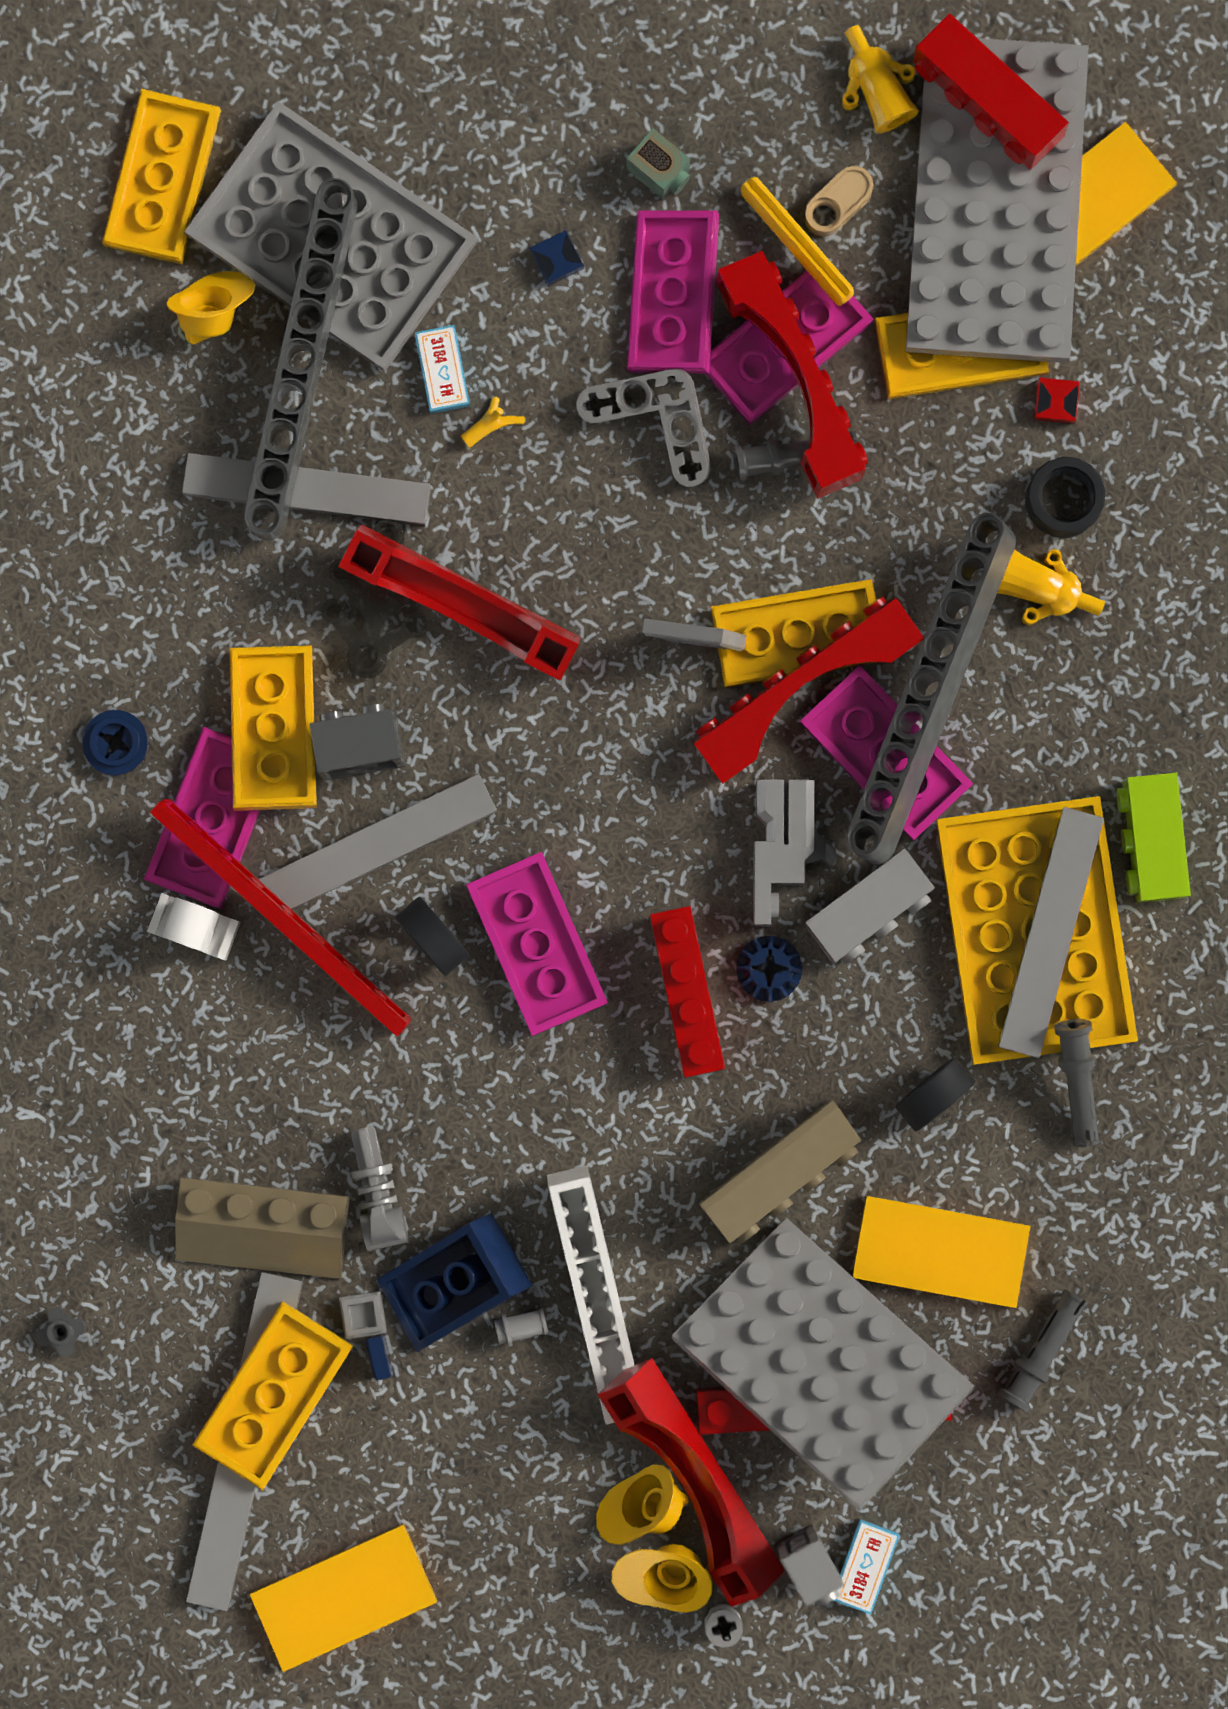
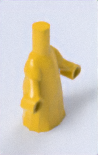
M859 25L847 29L845 35L855 55L851 59L848 68L850 81L842 99L844 109L849 111L858 106L859 96L857 91L861 87L877 134L886 133L912 120L920 111L912 103L900 82L907 84L914 80V67L910 64L903 65L896 62L882 48L870 47ZM852 99L854 102L850 103L847 100Z
M1014 549L997 593L1043 605L1038 609L1030 607L1024 611L1021 620L1025 625H1033L1050 615H1065L1075 608L1100 616L1105 601L1082 592L1078 577L1073 572L1067 570L1059 550L1051 549L1047 552L1048 554L1044 558V563L1048 566L1046 567ZM1050 555L1055 556L1056 561H1051ZM1028 613L1033 615L1032 620L1027 618Z

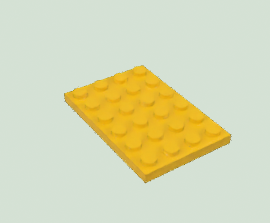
M1100 796L936 820L972 1065L1031 1057L999 1048L998 1043L1062 808L1067 807L1103 817ZM1104 821L1040 1055L1061 1053L1060 1036L1055 1034L1054 1026L1061 1021L1070 1019H1086L1092 1022V1031L1089 1032L1090 1048L1138 1041Z

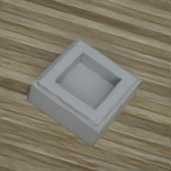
M381 1291L339 1298L345 1339L387 1333Z

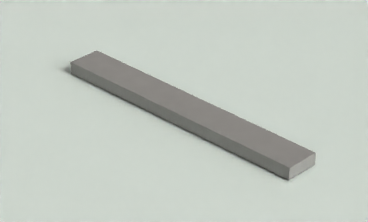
M267 1272L261 1273L240 1368L280 1304L284 1301L297 1309L303 1285L302 1280ZM219 1462L186 1602L228 1611L257 1486Z

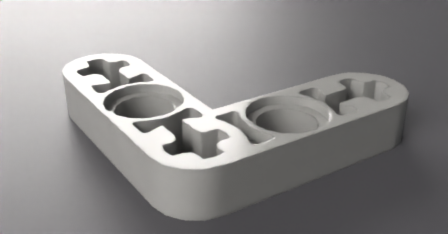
M670 369L591 386L579 394L576 401L577 411L585 421L590 423H600L659 410L670 465L675 480L683 486L694 487L704 483L709 477L711 463L696 390L692 377L686 371ZM671 376H675L677 382H684L685 390L679 392V399H675L673 393L657 395L661 403L658 405L654 404L655 392L650 379H656L655 387L670 384ZM632 384L640 385L646 392L645 403L639 408L629 406L624 398L626 389ZM616 387V402L621 410L620 413H615L616 405L602 407L600 409V416H596L594 410H587L586 402L592 400V393H596L598 399L613 397L610 388ZM679 416L688 417L694 424V432L689 439L681 440L672 431V424ZM698 442L699 450L693 449L690 452L693 462H700L702 470L696 472L695 480H691L689 473L683 474L681 471V466L687 464L686 451L677 454L676 446L685 447Z

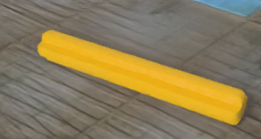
M752 177L740 188L743 198L835 304L840 306L850 300L854 295L852 285L757 177Z

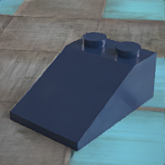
M492 1213L468 1223L377 1279L416 1352L423 1350L533 1286Z

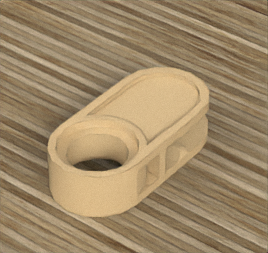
M858 166L846 167L819 191L806 207L804 219L809 231L816 236H831L847 223L871 197L873 180L869 172ZM819 206H828L835 212L836 219L828 226H821L814 221L813 211Z

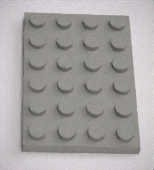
M278 101L184 232L191 240L242 275L252 279L255 284L291 308L317 190L325 180L330 178H339L346 181L356 198L357 212L329 334L385 372L474 248L478 239L468 230ZM342 193L331 195L327 201V207L331 209L343 207L347 201V196ZM329 232L323 234L319 238L318 246L322 249L334 247L338 241V235ZM325 272L315 273L309 280V286L314 289L323 288L329 281V274ZM308 312L303 315V317L315 325L320 321V314L317 312Z
M787 1218L672 1335V1340L858 1511L872 1499L974 1388L970 1381Z

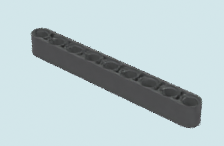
M339 178L325 180L319 186L316 193L245 507L244 521L246 526L257 538L262 540L278 538L286 527L356 217L357 201L350 185ZM335 193H342L347 196L345 205L339 209L327 207L329 197ZM329 232L338 235V241L334 247L322 249L318 246L319 238L323 234ZM325 272L329 274V281L323 288L314 289L309 286V280L315 273ZM317 312L320 314V321L314 328L305 329L300 326V320L305 313ZM300 351L311 353V361L305 368L296 369L291 366V360L296 353ZM288 392H301L302 401L296 408L287 409L282 406L283 397ZM283 430L292 432L293 441L287 448L277 449L274 447L273 439L278 432ZM273 470L282 471L284 473L282 485L276 489L266 488L264 485L266 475ZM263 510H271L275 513V521L267 529H259L255 525L257 515Z
M986 512L980 514L969 525L848 829L846 837L847 846L853 853L869 864H884L895 852L1016 545L1015 534L994 513ZM999 530L997 538L990 543H986L988 535ZM984 568L981 577L971 581L973 573L978 569ZM969 606L968 612L964 617L955 619L957 612L962 607ZM954 644L951 653L946 657L940 658L942 650L947 645ZM938 682L936 691L929 696H925L928 686ZM923 720L921 729L915 734H910L913 724ZM908 758L906 767L901 772L895 773L898 762ZM892 796L893 799L890 807L880 812L882 801ZM877 834L875 845L865 850L867 839Z

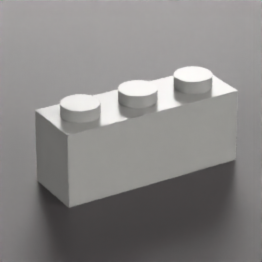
M903 849L805 922L804 926L832 964L842 959L845 965H847L865 951L861 943L874 934L880 940L899 925L894 920L905 910L914 915L930 903L931 899L927 894L935 889V887L908 851Z
M813 1525L776 1544L780 1558L806 1606L815 1602L817 1607H821L840 1595L838 1589L845 1585Z

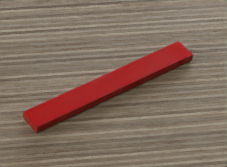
M170 798L158 802L150 811L159 822L394 1035L398 1037L411 1022V1017Z

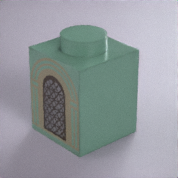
M654 128L627 157V170L662 200L670 192H673L675 195L678 194L691 177L688 174L690 158Z

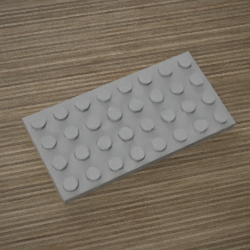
M978 38L1060 113L1069 124L1065 137L1030 170L1023 163L1019 165L1013 162L1005 153L1004 145L994 136L987 137L976 127L974 118L964 108L958 110L952 106L944 95L945 91L934 81L929 83L923 79L905 352L1069 363L1089 45Z

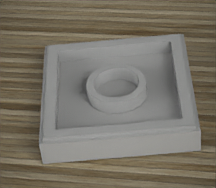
M644 619L642 631L645 636L668 642L736 651L745 649L747 636L726 629Z

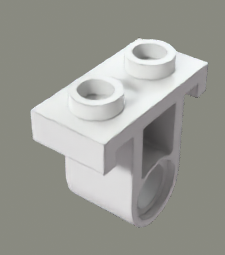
M161 893L147 932L226 961L241 922L186 900Z

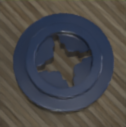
M108 710L95 716L86 726L82 738V748L87 761L99 772L114 776L133 772L145 760L149 744L144 725L134 715L122 710ZM125 727L122 741L131 750L127 752L117 749L106 759L109 755L110 745L105 742L104 738L100 737L101 734L116 737Z
M771 935L759 937L749 942L742 949L736 965L737 978L744 991L751 997L765 1002H774L789 996L798 986L803 970L798 951L787 940ZM768 951H772L774 964L787 967V971L774 974L773 980H771V987H767L765 973L751 970V966L765 963Z

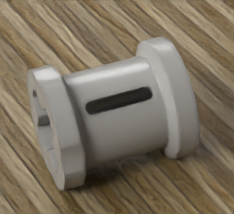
M717 1604L709 1610L708 1615L705 1617L706 1635L715 1646L721 1648L731 1647L740 1640L743 1633L741 1616L736 1609L731 1608L727 1604ZM720 1616H725L728 1622L735 1621V1624L729 1626L730 1633L727 1635H722L720 1629H712V1627L718 1625L717 1618Z

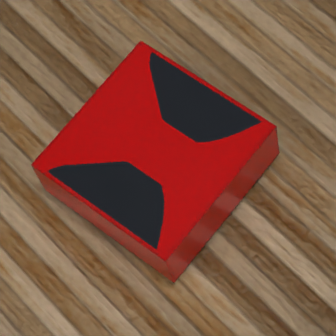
M1039 377L1034 420L1075 424L1080 381Z

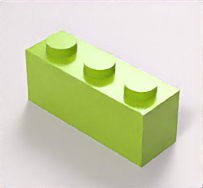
M1177 773L1127 777L1122 781L1123 788H1117V806L1119 813L1126 814L1127 829L1121 830V843L1123 853H1130L1132 870H1126L1128 894L1135 895V903L1190 897L1191 891Z

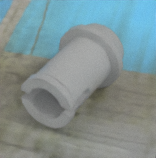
M543 1308L507 1318L506 1314H501L502 1319L494 1320L499 1345L507 1343L508 1347L513 1346V1341L548 1334Z

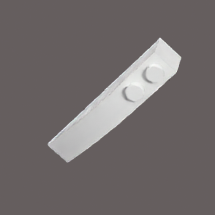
M587 1165L549 1174L547 1179L599 1393L624 1369L635 1364ZM600 1400L605 1424L615 1423Z

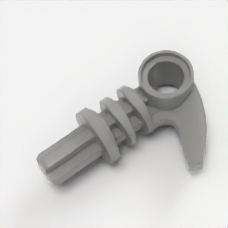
M374 1127L356 1129L352 1131L351 1136L359 1170L351 1172V1176L355 1182H362V1187L356 1189L358 1196H365V1201L359 1202L361 1210H368V1213L360 1215L366 1249L369 1252L409 1243L402 1207H392V1203L398 1202L396 1194L390 1195L389 1189L395 1188L393 1180H386V1175L392 1174V1163L383 1164Z

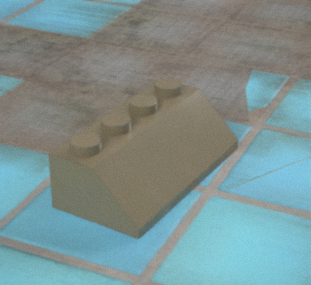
M833 1100L827 1101L703 1198L698 1204L729 1243L737 1239L742 1244L760 1230L756 1224L768 1213L774 1219L793 1204L789 1197L802 1187L807 1193L826 1178L822 1171L834 1161L840 1167L858 1153L854 1146L861 1139Z
M190 1177L180 1178L175 1218L176 1260L341 1279L351 1196Z

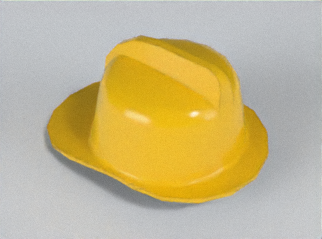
M222 271L209 274L183 291L169 297L167 307L170 311L177 314L179 325L185 332L188 343L196 344L208 338L223 335L229 331L233 322L235 308L254 293L255 283L252 279L237 271Z
M652 1464L618 1483L608 1491L599 1505L596 1514V1527L600 1537L609 1544L614 1545L632 1542L647 1533L662 1534L675 1526L681 1515L682 1508L689 1503V1499L674 1483L672 1475L663 1465Z
M669 1544L660 1547L658 1550L638 1549L626 1553L617 1560L612 1570V1583L617 1593L626 1600L640 1605L687 1613L699 1610L706 1605L712 1595V1580L708 1571L701 1564L699 1557L691 1549L683 1545Z

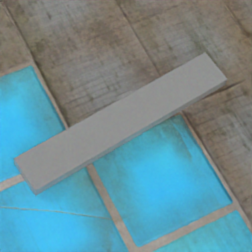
M188 453L182 493L184 496L247 503L256 462ZM299 467L290 509L426 526L431 484ZM280 470L269 472L264 479L265 487L268 489L278 488L284 481V473Z
M477 774L278 869L259 880L293 910L498 811L480 774Z
M1067 807L1062 808L998 1043L999 1048L1040 1058L1103 825V817Z

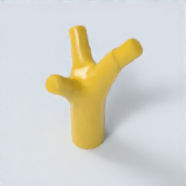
M492 397L490 406L484 416L460 436L468 447L471 448L486 435L499 428L512 424H524L525 417L501 416L503 410L498 408L499 398Z

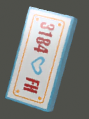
M455 325L415 332L430 414L470 407Z
M859 1518L839 1574L845 1586L838 1589L840 1595L834 1601L872 1614L899 1539V1533Z

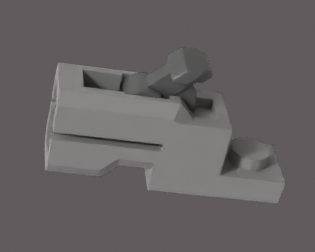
M757 780L756 818L765 825V841H755L753 844V927H770L771 917H779V893H771V886H803L805 883V864L814 863L820 859L829 868L834 867L836 864V849L817 833L816 826L814 825V780H788V782H784V780Z

